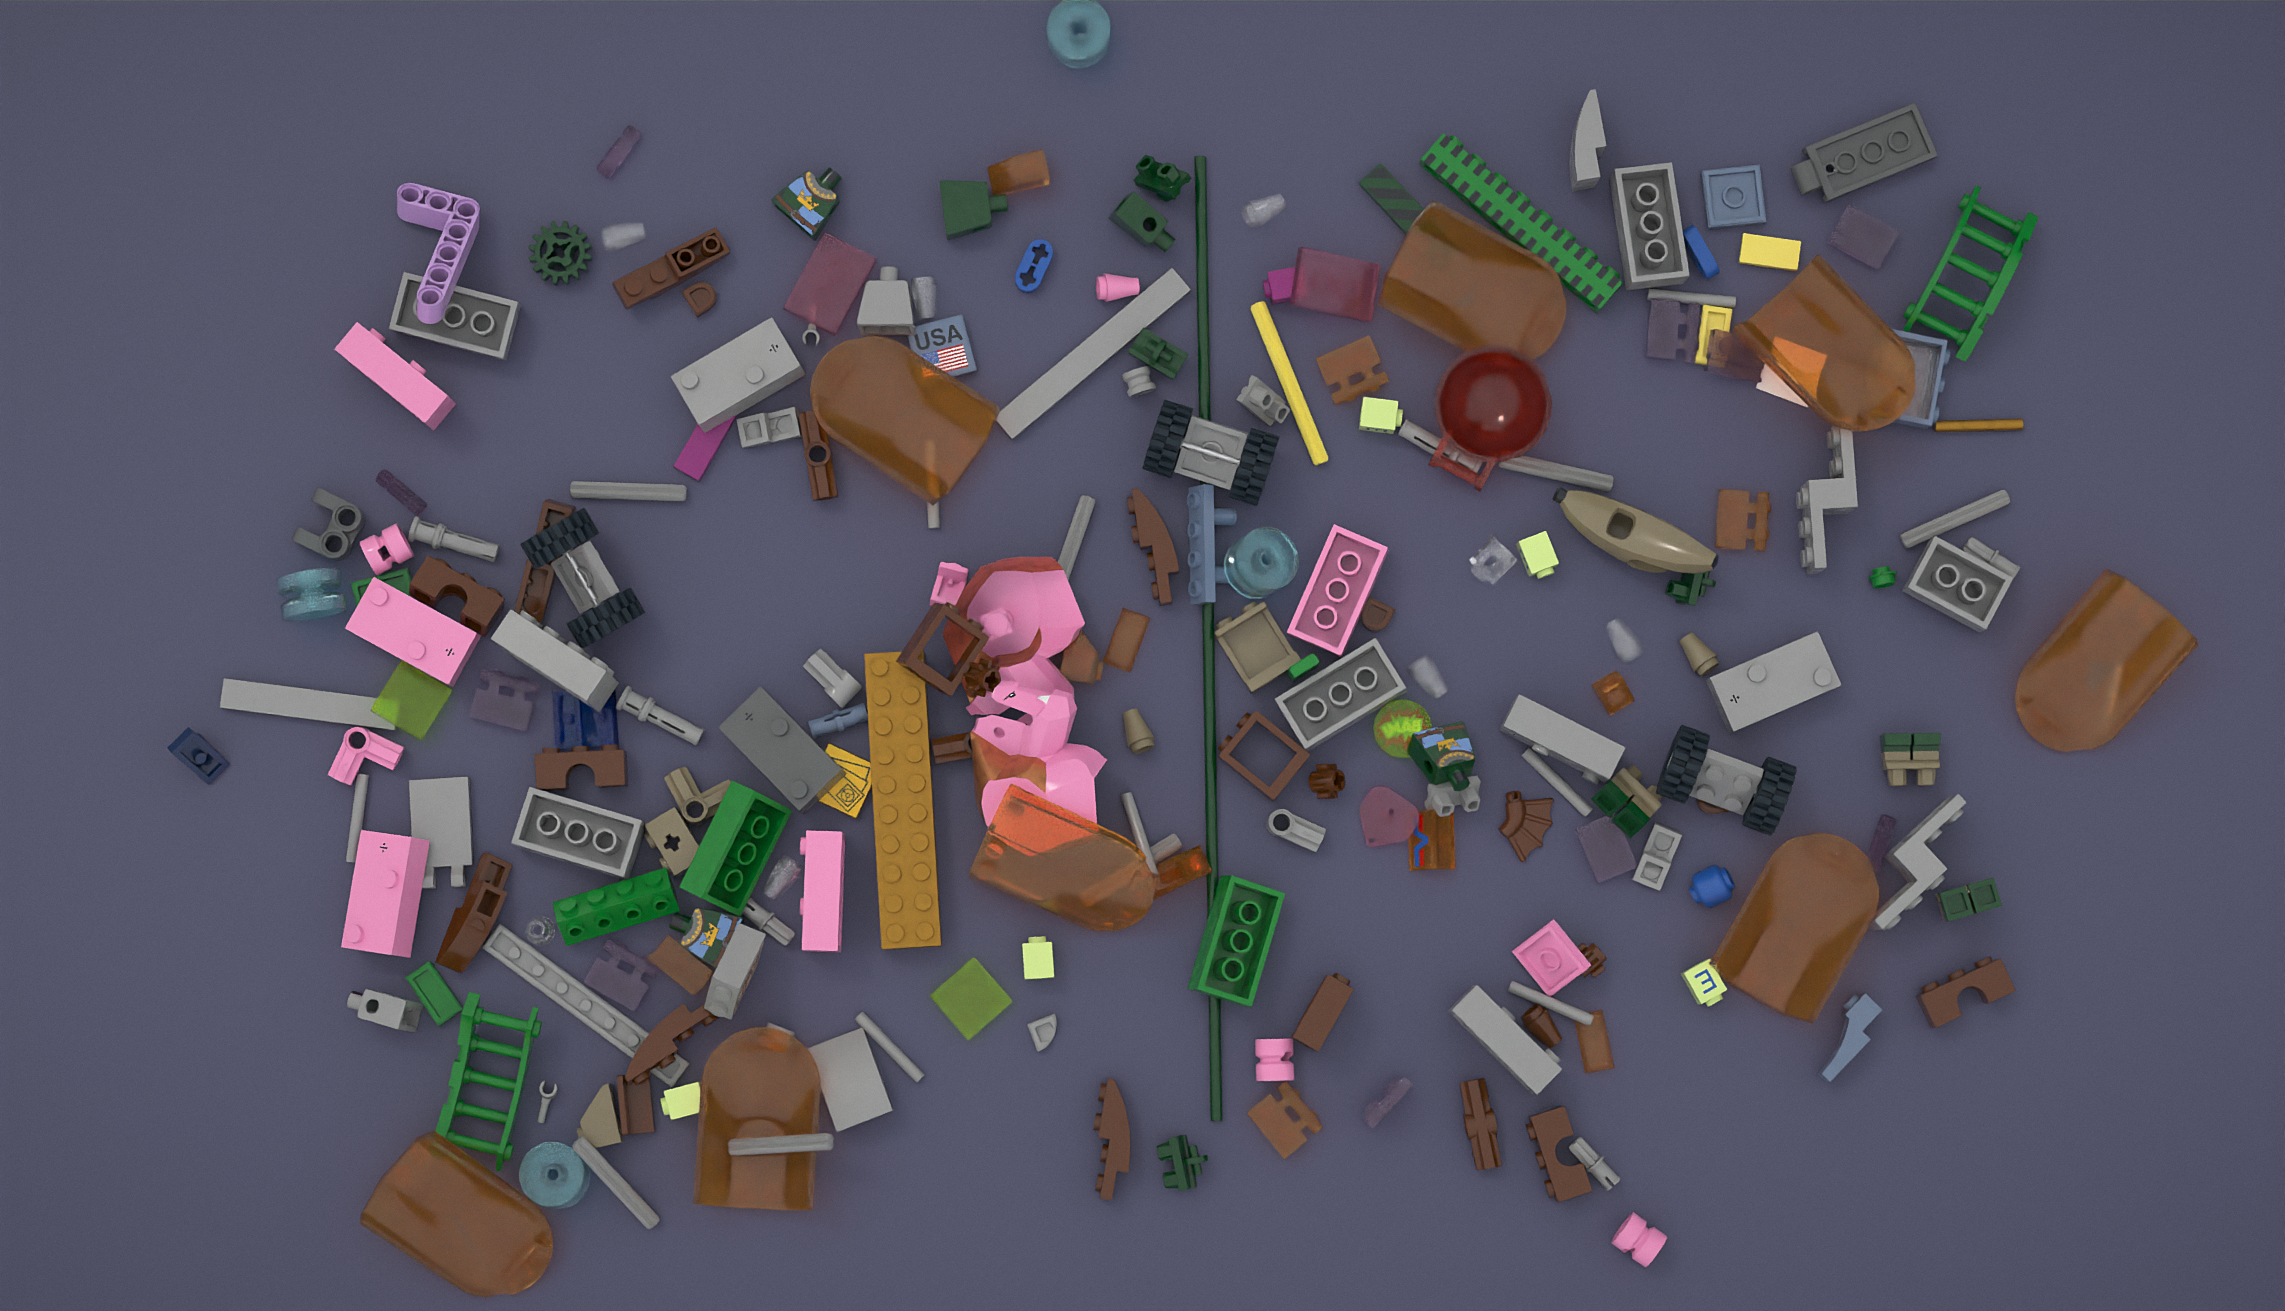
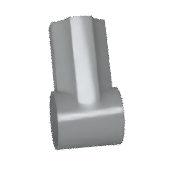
M821 648L803 665L841 708L863 688Z
M1285 809L1272 812L1266 819V828L1270 834L1286 839L1315 853L1326 831L1325 828L1293 815ZM1276 815H1283L1287 819L1288 826L1286 830L1278 831L1275 829L1273 819Z

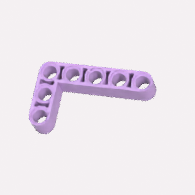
M405 183L397 190L398 216L404 221L443 231L417 292L418 319L425 324H435L443 318L478 233L480 207L471 198L415 183Z

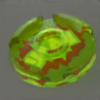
M1400 699L1391 701L1381 708L1375 717L1373 732L1375 741L1381 750L1393 757L1407 758L1411 757L1407 750L1412 734L1431 729L1432 725L1430 716L1422 706L1410 700Z

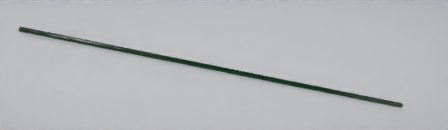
M1195 156L1199 417L1211 421L1206 156ZM1200 481V485H1212L1210 483ZM1214 603L1202 605L1207 920L1218 887ZM1209 996L1211 1121H1223L1220 999Z

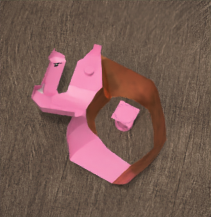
M1013 557L981 566L966 585L955 605L961 610L959 616L966 621L971 618L984 627L982 632L990 637L974 663L979 664L981 658L990 660L992 665L1000 667L998 672L1000 673L1001 681H1017L1020 686L1051 694L1055 689L1070 693L1074 699V687L1049 660V657L1066 649L1078 637L1081 628L1085 625L1063 568L1052 557ZM947 620L943 638L954 665L957 664L974 637L950 620ZM965 676L962 679V685L970 702V705L965 708L971 715H999L1010 708V706L1001 704L993 699V693L986 691L985 697L975 695L974 691L966 689L967 682ZM1027 713L1016 721L1030 727L1033 717Z
M1001 681L994 688L992 698L1001 704L1031 714L1033 722L1029 727L1022 722L992 714L984 718H976L975 726L970 733L975 801L985 824L991 832L1005 842L1029 855L1057 852L1104 838L1097 833L1094 778L1107 759L1098 751L1088 746L1067 743L1077 711L1072 695L1055 689L1051 694L1020 686L1017 681Z

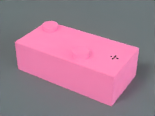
M356 322L336 346L335 350L434 431L456 403L423 376L426 370L412 360L408 364L383 343L386 338L373 328L368 331Z
M1334 524L1287 630L1288 635L1342 658L1388 554V547Z
M373 577L345 627L350 632L452 687L455 685L481 638V635L375 577Z
M361 830L341 947L407 958L411 957L430 844L429 840Z
M806 831V837H801L800 855H805L804 898L800 899V915H803V951L841 953L846 837L843 832Z

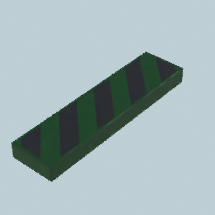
M1381 163L1359 182V185L1437 269L1459 250L1460 247Z

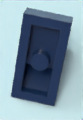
M189 727L167 747L175 757L208 785L230 764L200 733L196 734Z

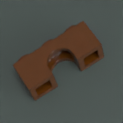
M427 556L409 584V595L433 609L446 596L461 598L465 606L461 611L460 624L484 637L487 636L504 609L505 598L496 589L481 586L476 583L472 576L467 573L460 574L442 559L437 558L435 560Z
M616 744L601 745V751H590L589 746L572 747V752L560 753V748L557 747L542 748V754H535L536 789L542 791L569 790L570 773L573 769L582 765L592 768L595 774V786L598 788L628 787L627 751L624 749L619 750V745Z
M1991 956L1985 957L1974 963L1976 968L1965 972L1964 968L1947 975L1949 978L1947 982L1939 985L1936 980L1921 987L1923 993L1916 995V998L1930 1028H1937L1963 1016L1958 1007L1957 998L1959 993L1966 987L1975 989L1984 1004L1991 1003L2016 991L2001 958L1992 960Z
M1559 1106L1528 1116L1530 1123L1525 1124L1530 1141L1536 1140L1539 1151L1535 1152V1157L1540 1170L1544 1168L1546 1170L1548 1180L1544 1181V1185L1549 1198L1554 1197L1556 1202H1561L1592 1192L1584 1164L1580 1162L1565 1166L1557 1160L1555 1155L1557 1143L1564 1137L1574 1135L1565 1106Z

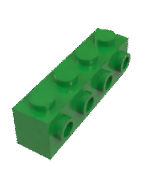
M666 867L553 902L556 922L566 946L680 911L676 891Z

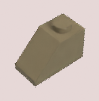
M612 1084L602 1085L581 1118V1127L577 1128L578 1138L585 1137L594 1148L624 1142Z

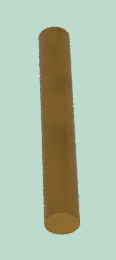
M2022 418L1937 420L1934 423V432L2023 430Z

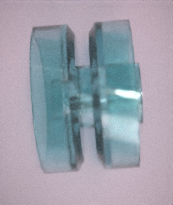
M1063 0L1053 8L1047 22V41L1051 53L1059 62L1069 67L1085 68L1096 64L1103 58L1110 46L1111 23L1107 12L1098 2L1094 0ZM1076 30H1082L1084 34L1079 32L1077 35H1074V32Z
M1260 527L1250 531L1228 549L1224 559V570L1229 584L1239 594L1253 599L1265 598L1285 587L1295 577L1299 567V556L1294 542L1284 532L1274 527Z
M340 568L304 570L276 579L278 594L283 597L292 598L286 600L281 605L284 621L293 622L324 618L348 610L346 596L340 592H330L343 585Z
M545 1142L536 1145L525 1155L520 1165L519 1180L523 1192L531 1201L548 1209L562 1210L575 1205L584 1197L589 1187L590 1170L573 1148L561 1142ZM553 1170L558 1171V1178L556 1180H550L553 1177Z

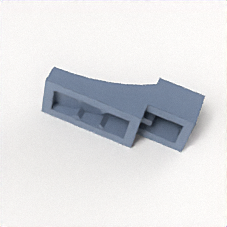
M1862 993L1859 996L1853 994L1843 1004L1846 1010L1841 1014L1845 1021L1840 1039L1829 1060L1817 1073L1825 1082H1831L1871 1040L1863 1030L1882 1009L1866 993Z

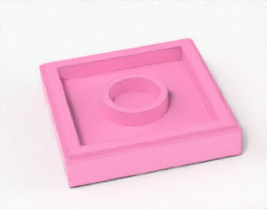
M1554 919L1512 951L1541 989L1550 997L1591 966Z

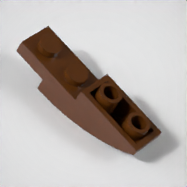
M717 227L665 252L663 257L615 280L612 286L627 310L649 298L652 300L696 276L730 254V250Z
M1138 488L1132 489V497H1127L1129 515L1135 514L1136 526H1131L1133 544L1139 543L1140 550L1152 549V553H1147L1149 571L1155 570L1156 582H1151L1153 600L1159 599L1160 606L1172 605L1168 576L1179 574L1177 556L1164 522L1151 502Z
M482 853L462 908L456 907L435 963L461 974L467 968L488 936L508 893L503 888L512 864L489 853Z
M685 1004L672 1011L650 1032L638 1048L625 1075L624 1081L627 1086L633 1082L636 1086L651 1077L649 1072L657 1066L664 1069L676 1060L674 1055L678 1054V1048L674 1041L678 1040L679 1043L686 1041L695 1034L693 1029L701 1024L707 1027L720 1017L704 1009V1005L691 1013Z
M1108 1078L1107 1084L1101 1083L1098 1101L1104 1102L1102 1113H1096L1093 1130L1099 1131V1138L1110 1139L1109 1145L1103 1144L1100 1162H1105L1106 1165L1104 1174H1098L1095 1191L1101 1192V1199L1112 1200L1116 1172H1129L1130 1131L1121 1093L1114 1079Z

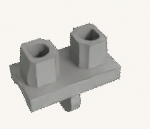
M1253 375L1249 379L1248 387H1243L1241 390L1242 394L1236 399L1270 427L1274 421L1282 423L1290 412V408L1285 405L1286 402Z
M1478 775L1467 777L1470 784L1462 791H1454L1450 782L1438 785L1428 784V797L1424 802L1426 809H1435L1439 817L1450 815L1454 812V807L1461 804L1467 812L1478 810L1480 804L1478 791L1481 782Z

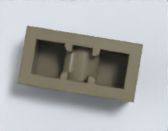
M673 807L645 824L644 826L648 832L644 833V836L652 849L658 847L663 857L659 861L663 868L666 867L668 873L673 872L674 876L678 877L688 870L700 845L678 808ZM670 836L675 839L680 838L681 840L677 843L679 849L676 851L672 848L667 849V845L670 843L668 839Z

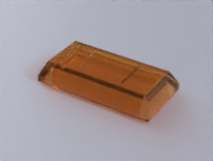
M1123 608L1103 663L1131 672L1150 617Z
M1603 1010L1588 1012L1594 1015L1591 1026L1574 1020L1585 1074L1615 1068Z

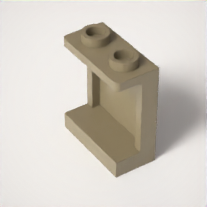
M1256 601L1242 608L1243 614L1233 620L1229 616L1216 625L1218 630L1214 632L1215 638L1250 694L1288 672L1289 667L1301 660L1270 614L1266 603L1262 602L1258 605Z

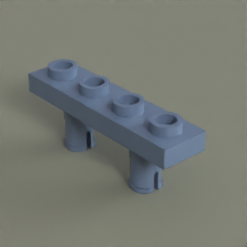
M1203 484L1190 487L1187 496V506L1189 508L1187 533L1190 540V552L1188 554L1190 582L1188 592L1192 605L1216 602L1215 583L1234 584L1238 578L1236 567L1215 566L1214 525L1231 526L1236 523V510L1233 508L1214 507V485Z

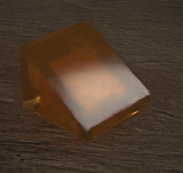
M1613 671L1592 684L1593 690L1609 715L1635 701L1624 678L1617 671Z

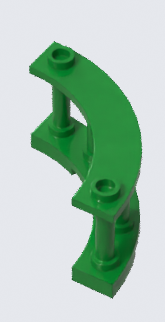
M1977 185L1970 195L1965 193L1961 199L1958 209L1962 211L1953 232L1916 303L1910 302L1903 315V318L1907 319L1903 331L1909 332L1914 322L1917 321L1955 340V344L1959 346L1955 357L1964 362L1967 361L1984 331L1983 327L1989 318V315L1986 313L1993 315L2023 255L2021 253L2025 242L2028 243L2038 220V216L2028 212L2023 221L2019 219L2014 221L1977 202L1976 199L1981 189ZM1972 212L2010 231V235L2014 237L2012 243L2007 242L2006 244L1966 224L1970 213ZM1960 234L2001 254L2000 258L2004 259L1999 271L1994 270L1991 272L1953 253L1952 251ZM1946 263L1987 283L1986 286L1990 287L1983 302L1980 300L1976 302L1937 282ZM1932 292L1971 312V316L1974 319L1968 330L1964 328L1959 330L1922 311L1921 309L1930 293Z
M469 992L461 1013L457 1044L460 1045L458 1058L453 1062L448 1084L451 1088L447 1104H443L433 1136L432 1156L443 1158L446 1148H452L453 1145L497 1155L495 1171L501 1172L505 1160L510 1161L514 1144L510 1143L527 1078L534 1038L539 1037L542 1021L537 1020L538 1007L532 1008L528 1021L484 1011V1007H479L481 994ZM482 1022L525 1032L523 1048L480 1038L479 1034H475L476 1025H480ZM482 1050L521 1059L517 1080L473 1070V1067L469 1066L471 1052ZM474 1082L513 1091L514 1094L509 1113L466 1104L465 1100L461 1099L464 1083ZM462 1115L504 1124L505 1128L500 1144L456 1134V1131L452 1130L455 1118H461Z

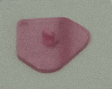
M1386 786L1372 788L1359 807L1365 842L1369 847L1408 840L1420 821L1418 809ZM1391 808L1394 810L1393 814L1389 813ZM1371 838H1374V843L1370 842Z

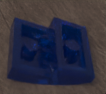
M564 689L552 691L555 747L572 749L575 746L600 747L601 745H619L615 690L600 712Z

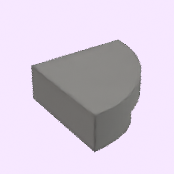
M1055 1014L1027 1024L1038 1052L1045 1049L1055 1036L1057 1029Z

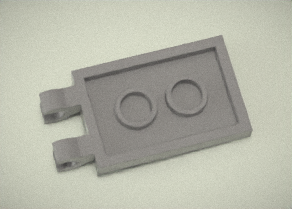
M453 777L409 780L411 835L414 838L430 841L422 888H437L435 868L451 867V886L466 887L465 866H474L470 778Z

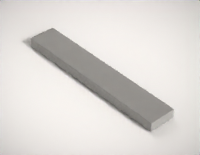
M224 678L220 708L396 731L400 701Z

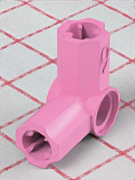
M366 727L351 728L344 735L343 743L328 775L340 782L352 785L364 758L394 770L405 747L371 732ZM357 731L363 733L366 738L365 745L362 748H356L351 741L352 735Z

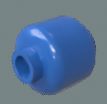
M1711 865L1693 875V886L1689 890L1697 904L1702 902L1707 908H1713L1730 900L1733 894L1732 890L1736 887L1726 867L1721 869L1718 865Z

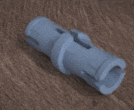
M864 703L841 711H838V709L833 710L832 714L808 721L813 739L838 730L839 733L845 731L844 728L868 721V714Z

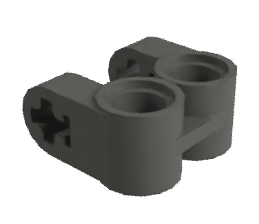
M317 487L311 501L333 512L330 524L321 537L297 527L291 540L331 560L343 561L351 554L353 543L358 533L365 526V515L354 504ZM354 512L355 522L350 526H344L342 523L344 514ZM341 538L342 548L338 552H331L329 550L331 540Z

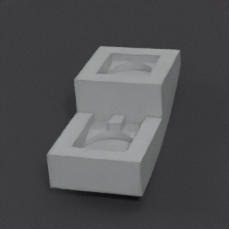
M797 407L736 419L742 448L802 437L799 409Z
M1655 822L1632 880L1660 891L1682 833Z

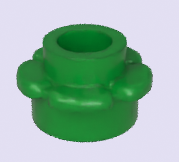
M1889 566L1873 569V575L1869 577V581H1872L1873 589L1886 588L1896 584L1895 575H1897V572L1890 571Z

